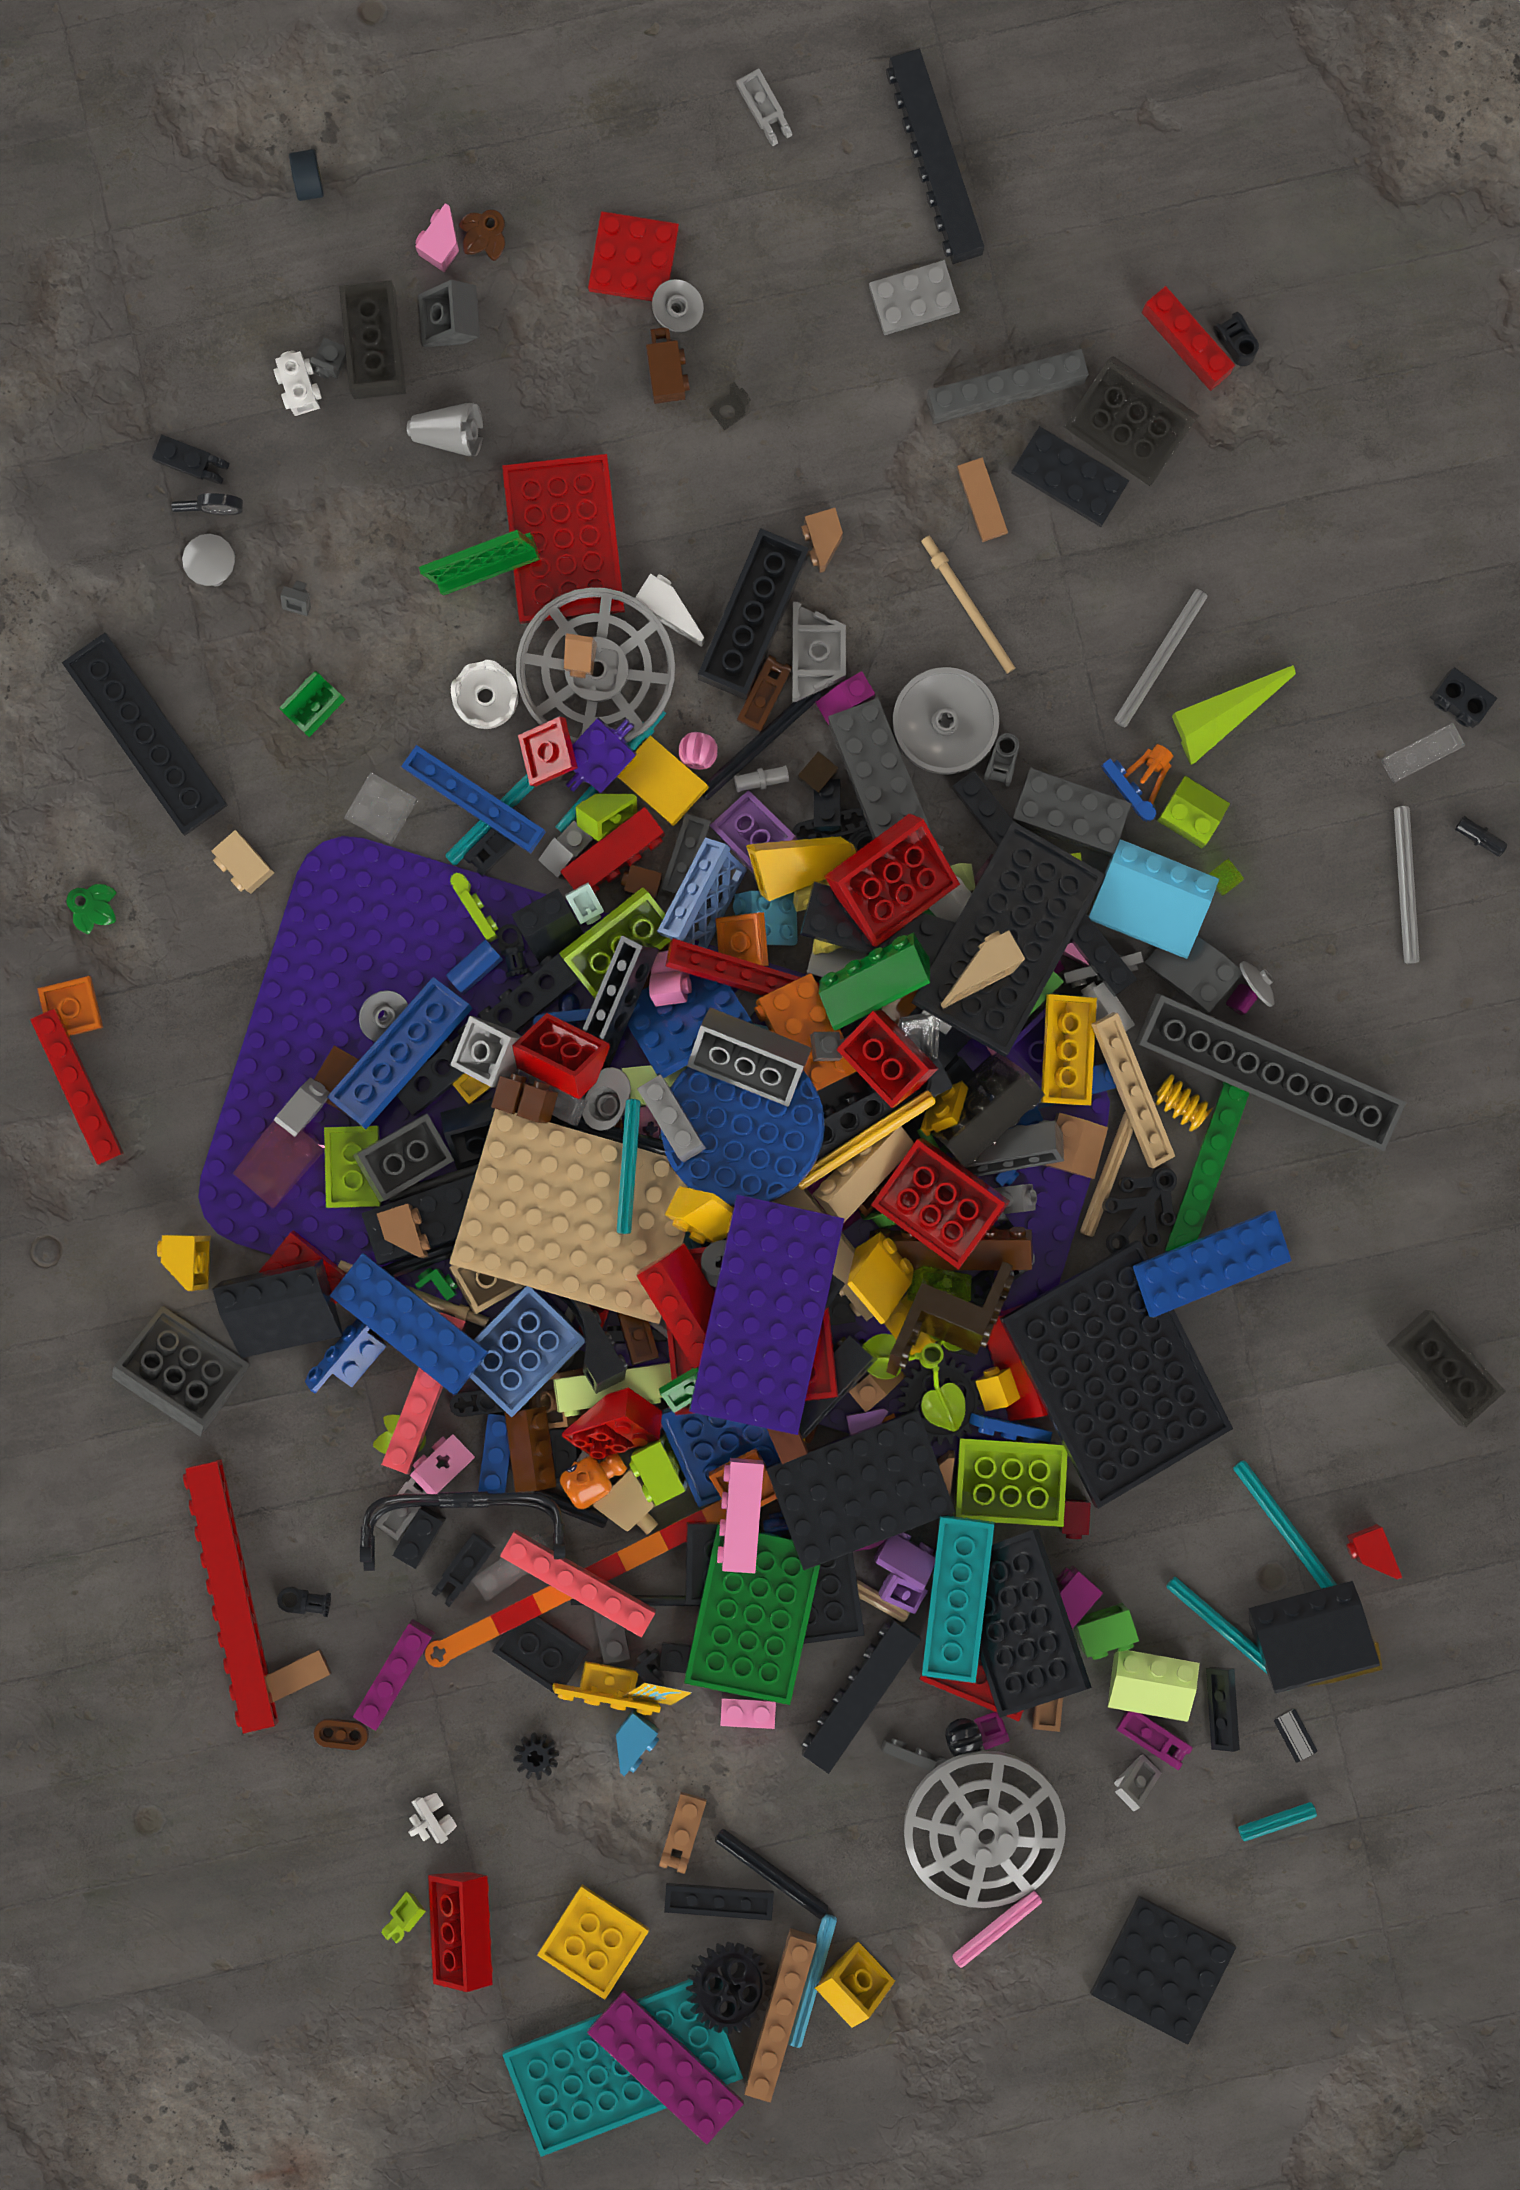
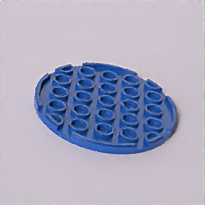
M690 1067L682 1071L671 1086L672 1092L707 1148L689 1160L682 1162L661 1130L668 1161L675 1173L689 1188L716 1194L732 1207H734L736 1195L772 1202L798 1186L814 1166L824 1138V1112L819 1094L804 1070L789 1107Z

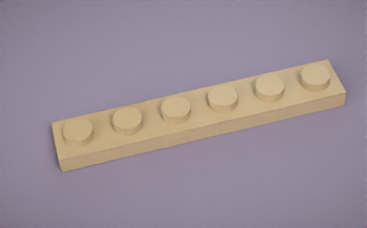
M1112 1012L1091 1025L1148 1167L1155 1168L1175 1157V1154L1118 1013Z

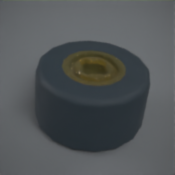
M310 149L290 153L289 160L297 199L304 201L322 198L324 192L315 150Z

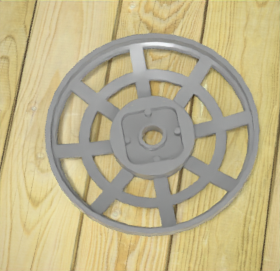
M591 587L574 590L557 597L546 604L534 616L519 644L516 658V676L523 702L531 716L540 725L548 722L543 715L557 707L567 717L583 723V734L598 718L596 717L598 702L612 698L621 711L599 718L604 723L611 724L626 717L630 721L629 723L634 725V730L624 736L626 742H629L652 726L664 711L672 694L676 664L668 633L660 620L647 606L623 592L608 588ZM601 597L599 613L581 615L567 621L558 609L578 599ZM612 599L634 607L650 622L637 632L626 621L610 615ZM550 615L559 629L548 641L543 656L527 653L535 631L543 620ZM598 622L597 636L593 637L597 642L595 662L603 664L604 672L599 677L586 674L585 679L571 677L570 672L564 669V659L552 658V653L560 639L564 635L566 636V633L578 635L573 628L585 623ZM609 624L623 629L631 637L618 646L613 641L607 639ZM655 631L661 637L666 651L667 674L652 672L651 655L644 640ZM637 646L640 648L643 657L644 671L629 669L625 656ZM525 664L541 667L542 681L549 699L537 707L532 701L527 688ZM550 668L565 670L568 685L555 693L551 683ZM627 680L640 681L642 686L634 700L629 704L620 691L624 688ZM650 683L665 684L664 694L657 708L643 723L634 710L645 698ZM576 693L581 698L587 700L585 715L572 711L563 701ZM570 736L573 745L578 738Z
M976 1751L952 1757L938 1765L925 1776L909 1800L903 1831L910 1863L918 1877L928 1888L940 1897L955 1904L974 1908H991L1016 1902L1043 1884L1053 1872L1060 1859L1065 1842L1066 1826L1059 1796L1051 1782L1040 1770L1015 1755L999 1751ZM993 1763L991 1780H975L958 1787L950 1775V1772L970 1764ZM1004 1765L1014 1767L1026 1773L1037 1781L1041 1788L1029 1798L1019 1788L1003 1782ZM941 1780L949 1794L937 1806L932 1820L916 1816L917 1809L925 1794L937 1781ZM989 1789L988 1801L977 1802L971 1805L964 1796L966 1793L975 1790ZM1004 1791L1013 1795L1022 1804L1010 1812L1006 1807L999 1804L1000 1792ZM1048 1796L1053 1803L1057 1816L1058 1837H1042V1822L1036 1807ZM955 1801L962 1811L957 1817L955 1824L940 1822L945 1811ZM1028 1813H1030L1034 1823V1837L1019 1835L1016 1822ZM913 1827L929 1831L930 1847L936 1861L923 1868L918 1862L914 1850ZM983 1829H990L993 1831V1836L988 1840H982L979 1838V1833ZM938 1833L953 1836L956 1850L943 1857L938 1845ZM1016 1848H1032L1027 1859L1017 1869L1010 1859ZM1040 1848L1055 1849L1048 1867L1038 1879L1029 1884L1023 1874L1034 1863ZM964 1859L975 1866L972 1879L957 1873L950 1866ZM1001 1865L1008 1874L996 1880L983 1881L987 1867ZM943 1870L953 1880L970 1887L967 1898L956 1897L945 1892L929 1877ZM1014 1882L1021 1890L1014 1895L1002 1899L978 1901L981 1888H996Z

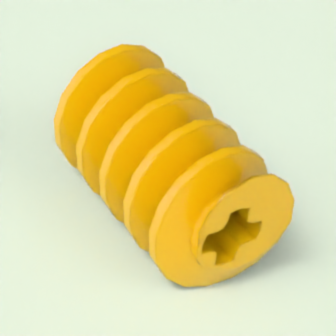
M1170 1074L1154 1095L1158 1096L1155 1104L1159 1105L1162 1102H1166L1164 1111L1167 1112L1172 1108L1175 1109L1172 1118L1175 1119L1182 1115L1180 1124L1184 1125L1190 1121L1189 1131L1192 1132L1202 1124L1213 1107L1206 1111L1208 1102L1203 1101L1198 1104L1200 1096L1195 1094L1189 1097L1191 1089L1187 1087L1181 1091L1183 1082L1178 1081L1172 1084L1174 1075Z

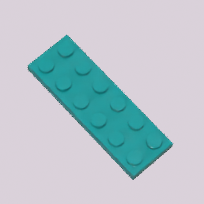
M940 1516L922 1676L976 1683L995 1522L954 1516Z

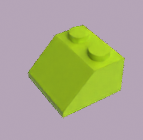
M1184 776L1157 821L1202 849L1220 824L1230 803L1187 776Z

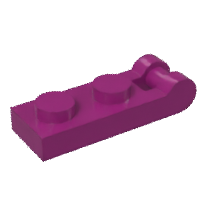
M1126 1711L1116 1726V1730L1177 1770L1183 1765L1181 1761L1185 1755L1190 1754L1193 1749L1190 1744L1141 1713ZM1173 1744L1177 1749L1173 1755H1170L1167 1751Z

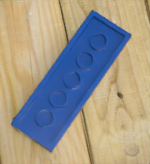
M433 977L332 1090L327 1098L364 1129H367L473 1008Z
M1270 1210L1133 1266L1148 1315L1149 1317H1156L1292 1260L1276 1211Z
M364 1253L360 1255L330 1294L331 1298L453 1395L459 1392L489 1353V1351Z

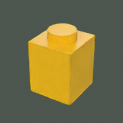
M998 1366L983 1371L984 1376L975 1381L985 1411L1008 1407L1020 1399L1010 1368L999 1370Z

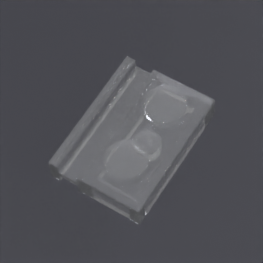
M925 1013L900 1017L899 1028L925 1055L929 1054L930 1056L935 1055L938 1057L940 1019Z

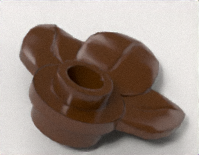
M486 210L482 214H467L459 223V227L467 232L463 241L465 254L473 255L485 250L490 259L496 261L501 256L506 243L502 234L505 227L504 217L496 210ZM490 218L495 220V225L492 228L487 226V221Z

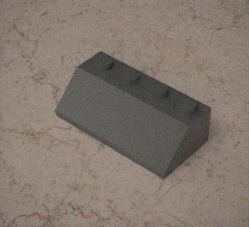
M710 1007L700 1026L687 1067L789 1107L812 1048Z

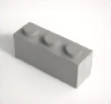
M661 1074L637 1088L682 1162L707 1149Z

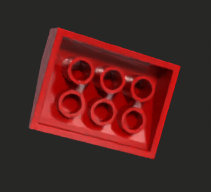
M910 813L824 876L837 899L874 947L880 945L960 885L924 819Z
M922 1137L913 1144L871 1206L959 1270L994 1225L1010 1200Z

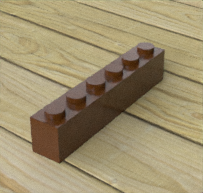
M991 1227L959 1270L904 1229L901 1231H891L888 1228H878L875 1231H870L869 1239L879 1232L885 1238H890L896 1245L900 1256L910 1261L914 1271L999 1270L1002 1262L1013 1265L1012 1270H1032V1229H1025L1024 1227H1012L1010 1230H999L996 1227Z

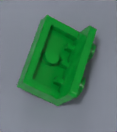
M314 671L286 699L279 709L310 737L346 699L317 671Z

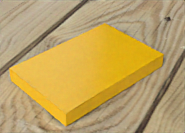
M650 735L635 751L637 755L617 778L674 827L706 792L709 786Z

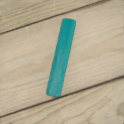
M1308 1802L1238 1827L1239 1834L1243 1841H1248L1315 1818L1317 1812L1313 1803Z

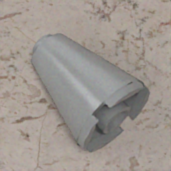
M468 402L416 414L407 422V434L413 442L468 457L477 456L480 452L483 437H478V428H483V420L477 404Z

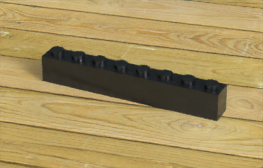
M919 48L890 57L889 68L886 69L887 79L890 85L894 84L897 92L894 93L895 103L898 109L902 108L904 118H902L904 131L906 134L910 133L912 138L910 149L913 158H918L921 166L918 167L920 180L922 183L926 182L928 192H926V198L929 207H934L937 215L934 217V222L938 233L942 232L945 240L942 241L944 254L946 257L950 256L952 264L981 256L984 251V243L921 50Z

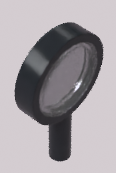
M207 493L198 495L197 500L173 501L171 506L173 512L202 511L216 515H236L243 511V500L228 494Z

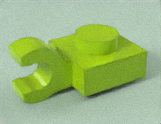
M406 1891L390 1911L393 1919L381 1932L387 1940L392 1938L395 1943H399L404 1937V1931L410 1932L426 1912L414 1894Z

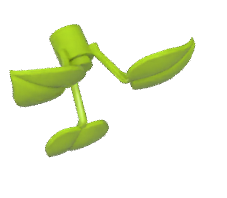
M878 1334L863 1344L878 1358L867 1370V1372L877 1378L892 1379L901 1372V1368H899L896 1376L886 1372L890 1353L896 1342L893 1335ZM929 1335L938 1341L937 1344H927L920 1353L910 1355L909 1361L919 1359L924 1367L933 1369L935 1390H930L923 1396L921 1410L924 1417L933 1425L950 1431H957L965 1416V1398L960 1388L953 1383H947L940 1388L938 1364L944 1356L943 1349L941 1348L942 1344L949 1351H959L962 1348Z

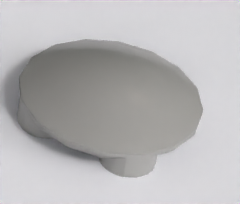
M214 534L199 535L192 539L185 547L182 557L183 568L188 577L197 584L217 587L222 585L232 573L235 564V552L230 544L221 536Z

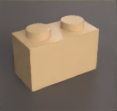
M236 830L212 850V853L216 856L213 861L223 872L228 870L234 876L231 882L241 892L244 889L249 893L254 892L275 873Z

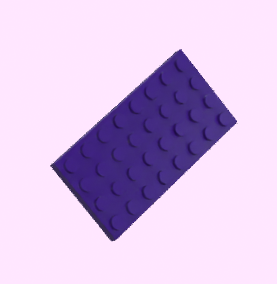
M736 1195L689 1412L798 1435L844 1218Z

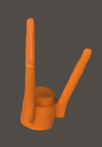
M1156 744L1153 750L1147 749L1144 755L1126 770L1127 773L1124 774V777L1127 778L1148 760L1146 765L1149 768L1140 779V783L1144 784L1153 771L1159 772L1161 770L1148 800L1152 805L1166 773L1172 766L1169 762L1173 758V754L1164 746Z

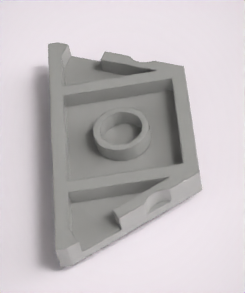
M793 602L792 702H797L846 679V625L836 620H830L817 611L814 613L801 607V604L798 602Z

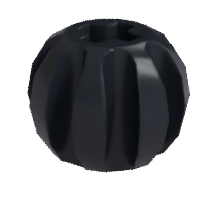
M960 1718L948 1725L945 1737L948 1748L953 1756L982 1750V1735L978 1725L973 1720Z

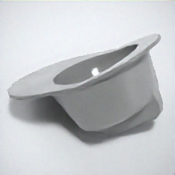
M611 1067L601 1070L596 1084L589 1089L584 1099L582 1116L585 1122L593 1129L600 1131L608 1130L615 1126L625 1114L626 1100L630 1097L631 1086L627 1075L620 1069Z

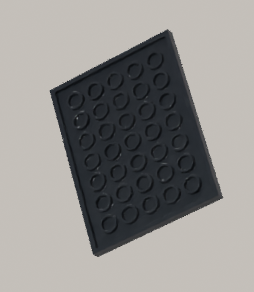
M1138 1240L999 1318L1094 1507L1098 1509L1233 1429L1175 1310L1173 1309L1156 1317H1149L1133 1269L1134 1265L1149 1260L1141 1242Z

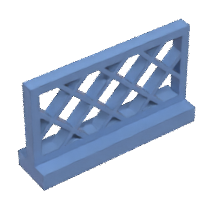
M705 837L657 930L659 934L671 940L674 938L695 945V940L699 939L698 946L708 948L716 932L715 918L724 916L747 871L729 852L731 848L727 844ZM735 868L736 871L730 880V870ZM720 875H722V884H721V885H719V876H720ZM723 892V897L719 903V893ZM711 898V907L707 909V899ZM711 915V920L707 926V917ZM699 921V931L695 932V923Z

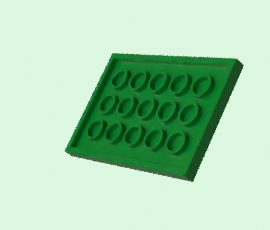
M718 1523L684 1684L790 1705L820 1564L803 1570L792 1538L759 1531L755 1573L722 1571V1563H717L718 1546L723 1547L724 1536H719L720 1523Z

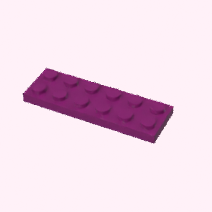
M625 1989L587 2031L598 2044L706 2145L744 2105V2101Z

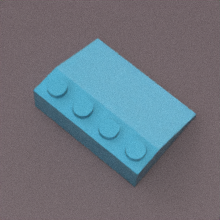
M1120 839L1115 853L1110 858L1105 871V877L1099 887L1088 917L1093 922L1187 959L1211 904L1219 879Z

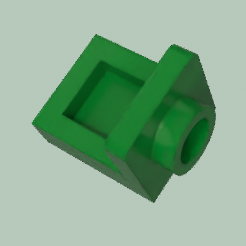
M428 1268L418 1276L420 1281L415 1284L418 1289H421L432 1281L446 1301L451 1300L458 1294L455 1290L458 1287L457 1283L449 1274L445 1276L440 1268L434 1271Z

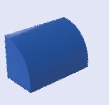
M484 940L450 970L446 977L460 993L465 995L504 959Z

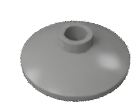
M677 279L668 280L656 289L652 298V310L657 321L663 327L674 332H685L694 328L702 318L704 309L702 297L690 283ZM671 306H677L679 312H674Z
M1242 961L1240 969L1251 989L1267 1006H1273L1275 1000L1270 984L1274 980L1266 969L1260 972L1252 964Z
M388 990L379 991L371 995L362 1005L359 1014V1024L365 1036L376 1042L408 1006L407 1001L400 994ZM384 1010V1016L378 1018L379 1013Z

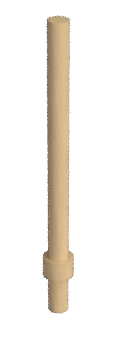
M930 535L925 537L921 542L932 558L930 561L933 566L941 571L1007 674L1012 672L1015 666L949 566V559L944 552H940Z
M342 1260L338 1265L345 1273L353 1266V1264ZM405 1285L436 1309L452 1314L455 1318L465 1322L467 1320L483 1327L488 1325L489 1317L479 1313L475 1315L471 1308L466 1305L460 1304L458 1306Z

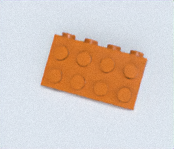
M812 973L756 1001L755 1013L760 1022L765 1021L771 1032L811 1047L810 1035L813 1032H839L840 1039H844L840 1029L834 1031L819 995V987ZM812 1049L804 1068V1072L811 1079L817 1091L857 1072L843 1056L839 1061H813Z

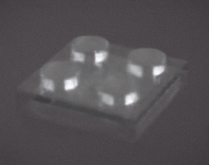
M370 772L344 818L392 845L416 804L417 798Z

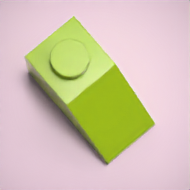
M594 794L576 806L577 826L599 842L637 813V796L634 794Z

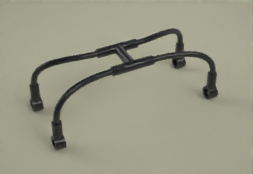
M488 1491L391 1495L373 1502L364 1514L363 1526L360 1527V1562H363L364 1571H375L374 1526L382 1515L401 1508L440 1506V1508H488L489 1506L498 1505L536 1508L547 1513L554 1523V1559H565V1524L563 1523L558 1505L552 1499L534 1493H488ZM531 1500L543 1502L547 1504L549 1507H546ZM390 1502H396V1503H392V1504H389V1505H386V1506L382 1507L381 1509H379L378 1511H376V1512L374 1513V1515L371 1517L372 1513H373L378 1507H380L381 1505H384V1504H387V1503H390Z

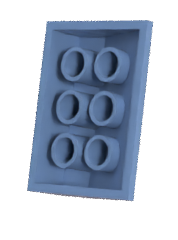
M525 1286L473 1339L489 1351V1353L470 1378L510 1417H513L585 1343L584 1336L542 1290Z

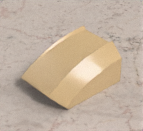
M455 1265L449 1267L455 1282L475 1315L525 1287L521 1284Z

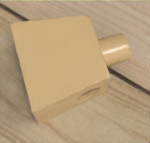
M631 1468L612 1485V1490L607 1496L593 1504L597 1510L627 1532L637 1524L648 1535L658 1525L655 1519L648 1513L655 1504L653 1501H647L642 1491L643 1483L639 1477H635Z

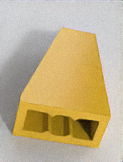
M841 836L755 843L746 846L760 895L768 901L810 886L814 882L825 880L824 876L856 853L854 845Z

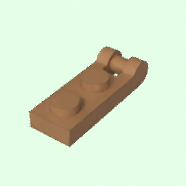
M684 1792L680 1793L660 1859V1867L667 1869V1866L677 1869V1872L685 1874L706 1805V1799ZM672 1849L683 1851L681 1858L671 1856Z

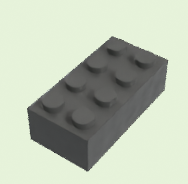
M1031 768L1027 774L1012 820L1030 830L1111 857L1115 853L1132 803Z

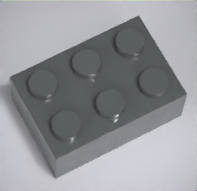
M428 1114L421 1115L353 1155L379 1202L386 1201L454 1161Z

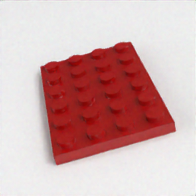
M607 454L502 465L509 533L515 530L520 531L522 534L530 532L534 537L540 557L538 561L514 569L520 624L530 623L546 604L574 590L592 587L608 588L623 592ZM601 597L578 599L558 609L566 619L599 613ZM612 599L610 614L625 612L624 602ZM549 615V616H548L545 620H543V621H551V620H553V619H552V617Z

